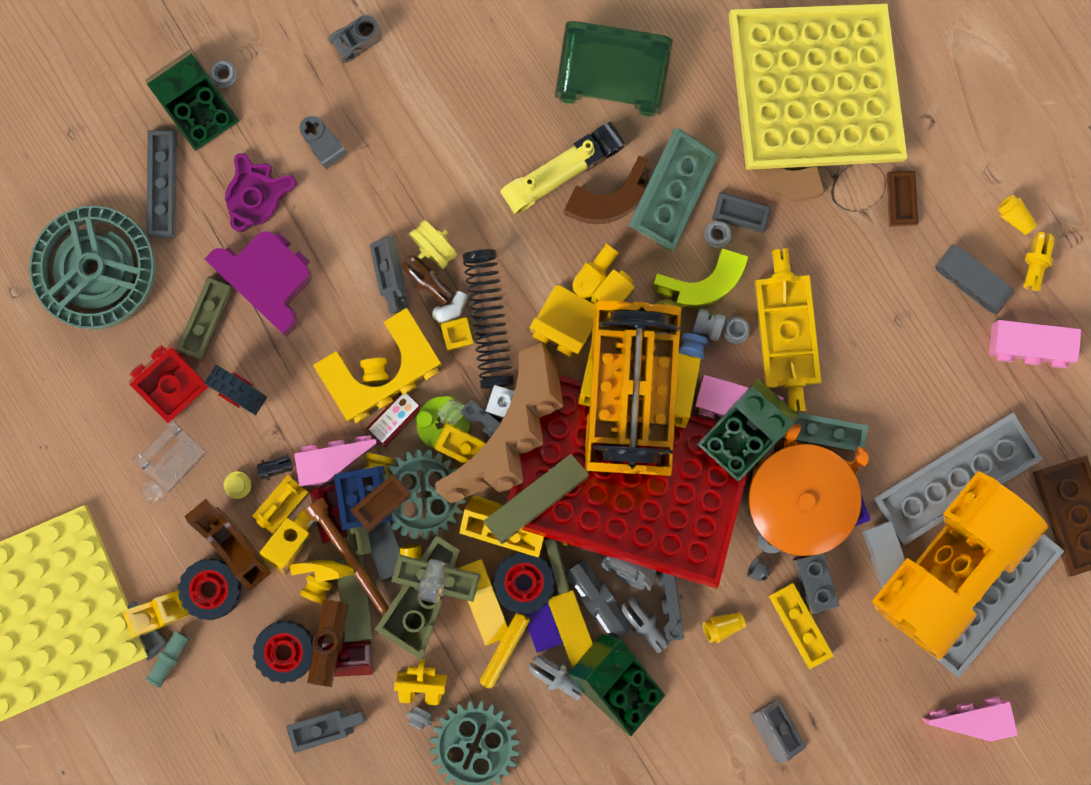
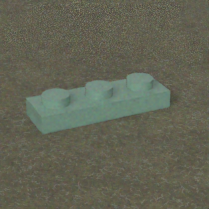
M795 412L799 415L795 424L801 425V430L795 439L796 441L856 452L858 446L865 449L868 432L867 425Z

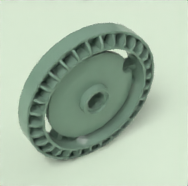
M83 206L59 215L43 229L34 244L30 256L29 271L36 297L52 316L76 328L103 330L127 321L143 307L152 292L156 279L157 265L151 241L135 221L123 213L108 207ZM94 223L113 225L123 230L129 236L137 252L138 268L135 267L133 254L126 242L111 231L104 236L97 235ZM86 224L87 229H78V227L81 225ZM71 231L72 235L62 242L55 254L53 261L55 285L52 287L49 279V262L52 252L62 237ZM97 262L98 270L93 274H89V265ZM134 274H137L135 284H132ZM129 289L131 290L122 302L104 312L83 314L67 308L71 303L88 309L104 308L114 304ZM61 293L65 298L60 301L56 296L57 294Z

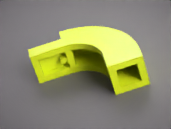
M722 248L715 269L708 278L700 282L688 283L657 273L652 288L657 289L656 293L665 297L672 298L673 294L677 295L676 304L678 307H705L721 300L734 288L743 274L748 256Z

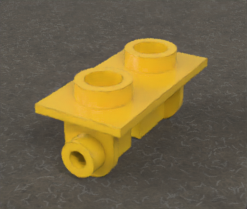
M287 475L252 517L257 520L256 522L262 528H266L273 534L309 492L299 486V483L291 476Z

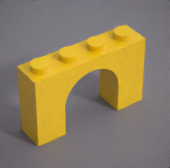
M407 308L384 321L385 326L400 349L402 358L398 374L389 383L379 387H369L360 384L337 351L313 365L349 423L353 421L356 424L362 422L370 416V410L377 406L379 409L388 406L393 402V396L400 392L402 395H405L417 387L415 383L425 378L428 381L440 373L438 369L442 367L441 362Z
M591 349L578 404L590 406L593 363ZM679 353L674 426L686 428L690 418L701 358Z

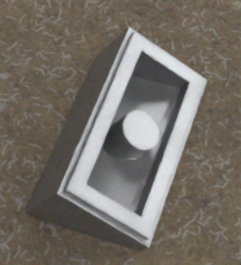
M780 699L772 701L750 715L776 763L789 761L806 748Z

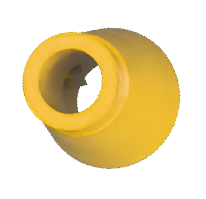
M1014 194L1007 197L997 207V210L1000 212L999 216L1024 235L1030 233L1037 226L1020 197L1016 198Z
M741 612L708 617V621L703 622L704 633L710 643L715 641L720 643L746 627V622Z

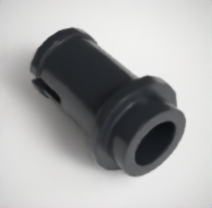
M289 454L269 461L263 459L261 460L262 463L257 464L261 480L267 479L268 481L272 476L293 471Z

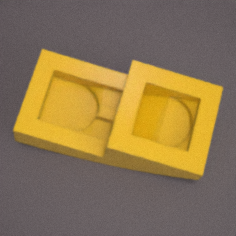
M314 559L290 564L291 575L314 571L316 582L338 579L354 574L353 568L331 560Z
M179 590L154 598L151 602L123 612L132 639L189 616L187 609L183 608L182 602L179 600Z

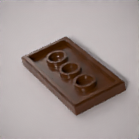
M1087 455L1033 472L1057 545L1064 550L1061 557L1067 575L1070 577L1091 570V465Z

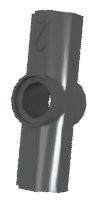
M584 559L565 572L572 585L580 593V598L594 618L598 619L608 635L619 638L632 628L627 618L615 604L616 600L605 584L598 580Z

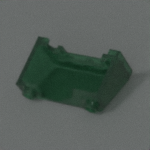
M566 22L555 98H559L560 102L574 104L575 100H580L582 96L635 105V109L639 110V114L643 116L653 117L655 114L660 115L673 39L659 34L585 22Z

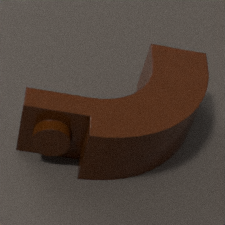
M638 156L625 184L611 194H594L576 185L564 209V215L587 224H606L627 216L638 206L646 189L638 184L644 185L650 172V169L646 168L648 159Z
M207 499L203 500L184 516L188 524L218 551L229 566L234 577L250 591L272 573L258 551L241 530L219 507L216 508Z

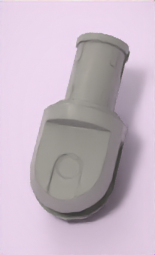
M636 598L628 599L631 607L624 602L621 609L633 625L632 631L635 635H643L656 653L661 652V647L665 649L670 644V641L666 639L655 625L657 617L653 613L649 614Z
M540 655L533 658L536 664L530 663L529 671L545 682L548 689L552 691L559 688L576 701L581 698L579 694L583 693L566 674L565 666L562 664L557 666Z

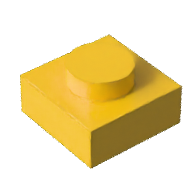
M467 317L441 324L447 351L474 345Z

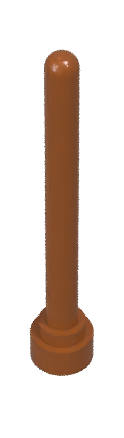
M323 497L306 507L304 511L309 518H313L315 522L319 521L347 565L354 569L355 577L381 614H385L389 606L327 515L329 513L327 510L328 505Z

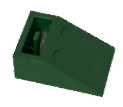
M190 50L145 79L147 86L195 151L239 122V119Z
M757 378L697 445L739 482L795 424L799 415Z
M603 633L568 672V676L581 692L629 736L636 732L665 697L663 691L623 640Z

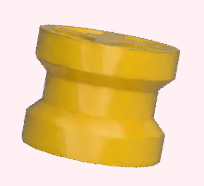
M387 358L361 360L360 366L364 369L362 383L388 381L389 374L385 372Z
M367 453V466L363 469L384 466L385 475L389 476L386 466L392 464L393 458Z
M307 574V584L305 588L301 589L299 595L323 604V601L327 600L326 593L332 588L333 583L327 580L316 582L315 575Z

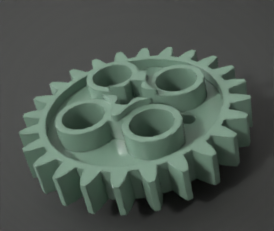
M415 450L414 458L409 452H405V461L396 457L394 458L396 467L386 466L390 472L389 476L394 474L401 482L402 477L408 474L413 481L412 486L407 489L412 496L392 513L394 522L391 528L396 530L402 526L401 535L406 536L411 530V538L417 539L419 532L423 539H428L429 531L433 536H439L438 528L448 531L447 522L456 524L457 521L453 514H462L457 505L466 503V500L462 499L454 503L448 502L436 492V486L432 487L429 484L428 477L432 472H436L439 480L455 472L458 468L449 469L451 460L447 459L441 462L442 454L437 453L432 459L431 450H426L424 457L420 450ZM418 470L422 471L421 484L417 474ZM383 475L384 481L389 477L388 475ZM421 490L427 493L422 499L416 497V493L421 492ZM435 499H438L442 505L440 512L437 514H433L430 508L431 503ZM408 502H412L415 507V512L410 517H406L403 511L405 504ZM422 504H423V509H424V512H425V518H424V519L421 518V514H422Z
M469 700L467 709H464L463 705L458 703L457 713L449 708L447 712L450 718L447 719L443 716L439 718L443 727L434 726L433 728L439 736L430 738V742L437 744V747L431 748L429 753L437 754L438 756L432 761V765L441 764L437 774L440 775L446 772L448 775L445 783L454 779L456 780L455 785H492L491 781L493 780L501 785L500 775L510 776V772L506 767L516 766V762L511 759V756H519V751L513 749L512 746L518 745L520 741L519 739L511 738L517 732V729H508L512 719L509 718L503 721L501 718L504 711L501 710L497 714L493 713L494 704H491L488 710L484 709L483 701H480L478 708H474L472 700ZM464 721H471L475 725V732L470 735L464 734L460 730V724ZM485 723L486 729L479 742V747L482 750L477 749L468 769H464L463 765L471 748L467 743L474 742L481 724ZM488 733H497L501 738V742L497 746L488 745L485 740V736ZM460 747L464 752V757L460 760H453L449 756L450 748ZM478 758L486 759L489 763L488 770L484 772L476 770L474 767L475 760Z

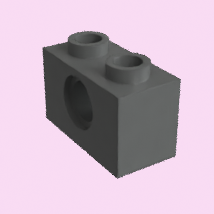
M823 553L792 560L805 605L811 614L840 606Z

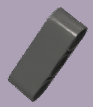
M951 245L935 265V269L943 277L993 314H998L1014 294L1011 286L956 245Z

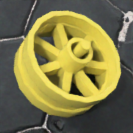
M423 220L416 229L409 233L411 238L420 247L421 253L418 257L421 260L424 257L431 258L441 269H444L451 259L453 260L458 256L447 242L446 236L449 234L447 230H444L442 233L439 230L436 231L427 221Z

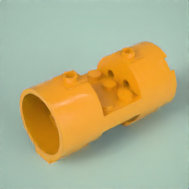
M980 471L973 476L943 513L945 516L943 520L946 526L919 559L913 562L906 558L871 601L874 604V608L899 631H902L923 650L939 660L947 654L977 617L972 608L982 599L994 581L1000 577L1002 571L1005 570L1008 573H1012L1048 529L1045 520L1030 505L1001 485L996 479Z

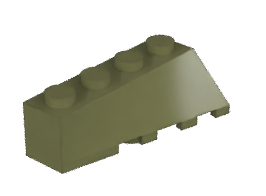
M436 535L421 560L454 568L461 549L441 536ZM404 585L375 630L422 660L444 595Z

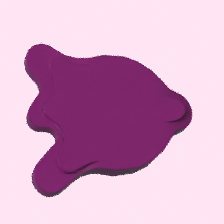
M239 153L234 157L235 175L225 192V201L231 217V227L237 232H245L250 227L268 222L277 212L282 197L297 187V181L291 175L272 179V168L269 164H252L246 154Z

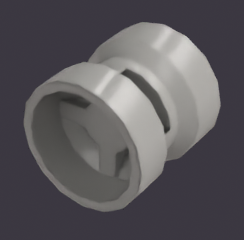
M699 308L691 333L696 335L705 334L710 340L717 342L726 316L722 314L711 315L708 310Z

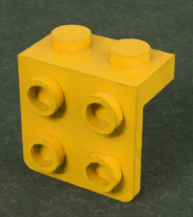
M559 285L555 286L538 317L534 318L529 327L530 332L533 333L532 337L544 344L550 342L558 346L556 350L567 357H571V355L578 357L593 329L595 304Z

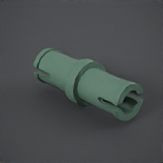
M174 630L162 652L159 651L157 654L158 660L145 680L161 688L172 667H176L179 663L177 659L190 639Z

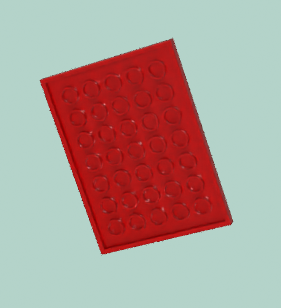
M559 375L563 407L549 415L540 417L543 445L532 449L530 452L521 454L520 462L523 483L510 489L507 502L570 454L585 469L586 426L590 406L578 404L583 382ZM690 414L686 428L674 426L671 476L586 471L589 477L521 530L717 589L720 584L747 474L738 482L697 445L717 422ZM593 443V445L629 447V445ZM636 446V448L662 449V447ZM594 449L599 463L629 465L628 462L603 460L602 452ZM635 462V465L655 466L656 464Z

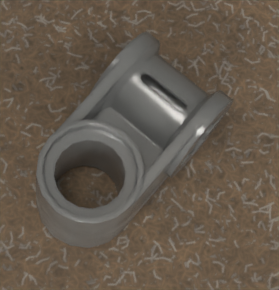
M363 15L332 33L328 38V42L331 45L334 44L341 55V62L348 63L368 48L377 44L381 38V30L373 17ZM373 26L374 30L370 35L364 36L361 34L364 27ZM343 42L346 43L348 48L344 47Z
M308 116L301 121L300 132L325 169H328L348 154L334 134H331L318 117ZM313 126L317 129L318 133L313 135L310 133L309 127Z

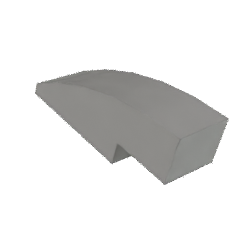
M892 521L862 531L871 555L870 560L881 588L884 587L905 561Z

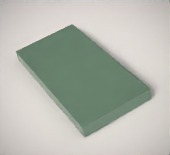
M674 128L628 226L664 248L674 251L719 154L681 129Z

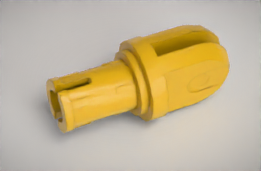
M1037 232L1033 238L1030 252L1025 256V262L1029 265L1023 285L1026 289L1032 286V291H1040L1045 269L1052 266L1053 259L1051 254L1054 246V236L1050 233L1045 237V232Z
M605 243V246L593 262H585L573 281V290L576 295L582 298L592 297V294L607 278L606 270L616 256L619 255L616 249Z

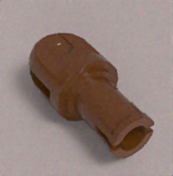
M415 255L408 256L409 261L426 277L424 278L406 261L402 263L404 271L418 283L416 286L418 290L422 289L424 291L426 289L443 306L455 293L437 278L438 270L435 268L431 270Z

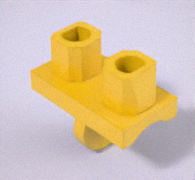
M419 659L418 667L408 666L407 672H397L394 691H398L400 703L414 702L415 692L425 693L426 704L439 705L442 694L445 693L447 675L435 674L436 668L425 667V659Z

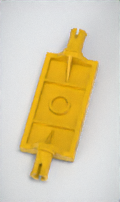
M783 248L781 252L780 249H775L771 251L774 265L772 278L755 280L754 282L765 385L768 388L784 387V389H787L789 407L794 412L798 411L800 413L806 411L803 387L822 383L810 275L795 276L790 270L789 249Z

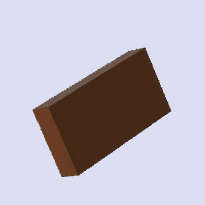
M915 171L888 172L886 175L889 227L918 225Z
M392 474L350 511L365 529L371 532L412 495L398 478Z

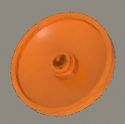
M792 445L770 455L755 472L749 489V510L757 530L771 545L789 554L812 556L835 548L849 536L860 514L861 491L853 470L839 455L816 445Z

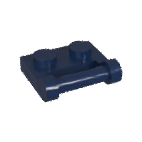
M384 466L334 474L343 530L363 527L350 510L367 496L365 478L372 477L374 489L384 482ZM392 513L381 523L392 522Z

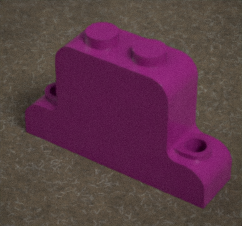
M268 231L259 233L237 256L228 247L226 249L216 248L212 250L204 260L287 337L297 325V313L289 306V303L311 281L312 273L307 267L310 261L299 251L294 254L289 250L288 246L291 243L280 233L275 236Z

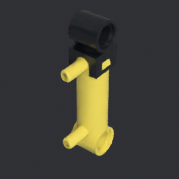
M608 122L591 134L589 133L573 143V147L530 174L510 182L500 193L513 213L517 215L534 205L538 199L586 170L588 172L601 164L603 159L612 157L626 146V143L613 123Z

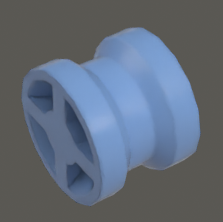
M682 333L681 339L683 344L679 348V354L701 358V361H703L705 357L703 349L708 344L709 339L696 334Z

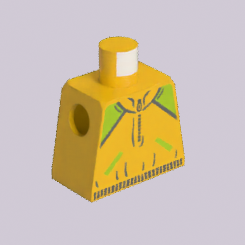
M304 510L299 513L294 522L286 518L260 551L263 560L286 575L290 569V564H294L310 541V533L307 530L313 524L314 519L309 518ZM290 534L297 535L296 540L292 542L287 541L286 538Z

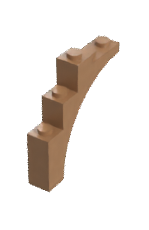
M543 342L518 352L519 372L516 389L509 409L489 441L471 460L452 474L435 482L436 492L448 502L461 501L463 498L484 491L491 486L500 493L523 483L520 454L530 452L532 449L543 445L540 417L549 415L563 407L556 356Z

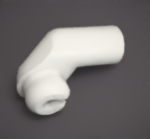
M456 291L451 304L443 307L437 306L433 309V319L439 323L459 319L469 295Z

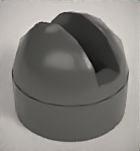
M756 557L748 568L747 577L759 582L765 581L771 573V568L767 562Z

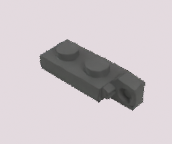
M387 236L371 243L370 249L380 296L385 297L390 314H396L405 308L409 310L408 297L406 296L404 276L395 236Z
M472 400L461 411V414L469 422H481L483 424L481 430L489 437L494 434L500 425L496 419Z
M657 571L659 587L665 586L666 597L661 598L663 613L669 614L670 619L664 627L667 640L684 639L676 577Z
M346 708L287 725L286 728L293 752L297 753L345 738L349 734L354 733L353 726L365 723L366 717L363 710L349 714Z

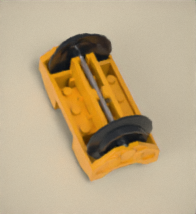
M597 301L595 303L591 344V359L593 363L590 412L587 415L585 442L586 471L671 476L681 307L664 304L650 305V303L633 302V304L621 301ZM611 313V319L604 321L607 314ZM600 327L624 331L600 330ZM655 332H668V334H656ZM593 443L629 445V447L593 445ZM636 446L662 447V449L636 448ZM594 449L602 452L603 460L628 462L629 465L599 463ZM635 462L656 464L655 466L635 465Z

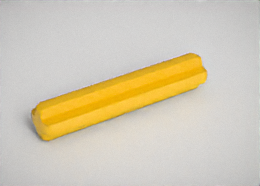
M515 614L480 678V683L489 689L495 686L530 622V618L525 614Z

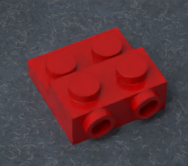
M170 344L166 348L160 345L151 353L150 357L152 360L146 366L141 363L129 374L132 377L129 380V385L167 423L172 421L209 387L204 384L205 381Z

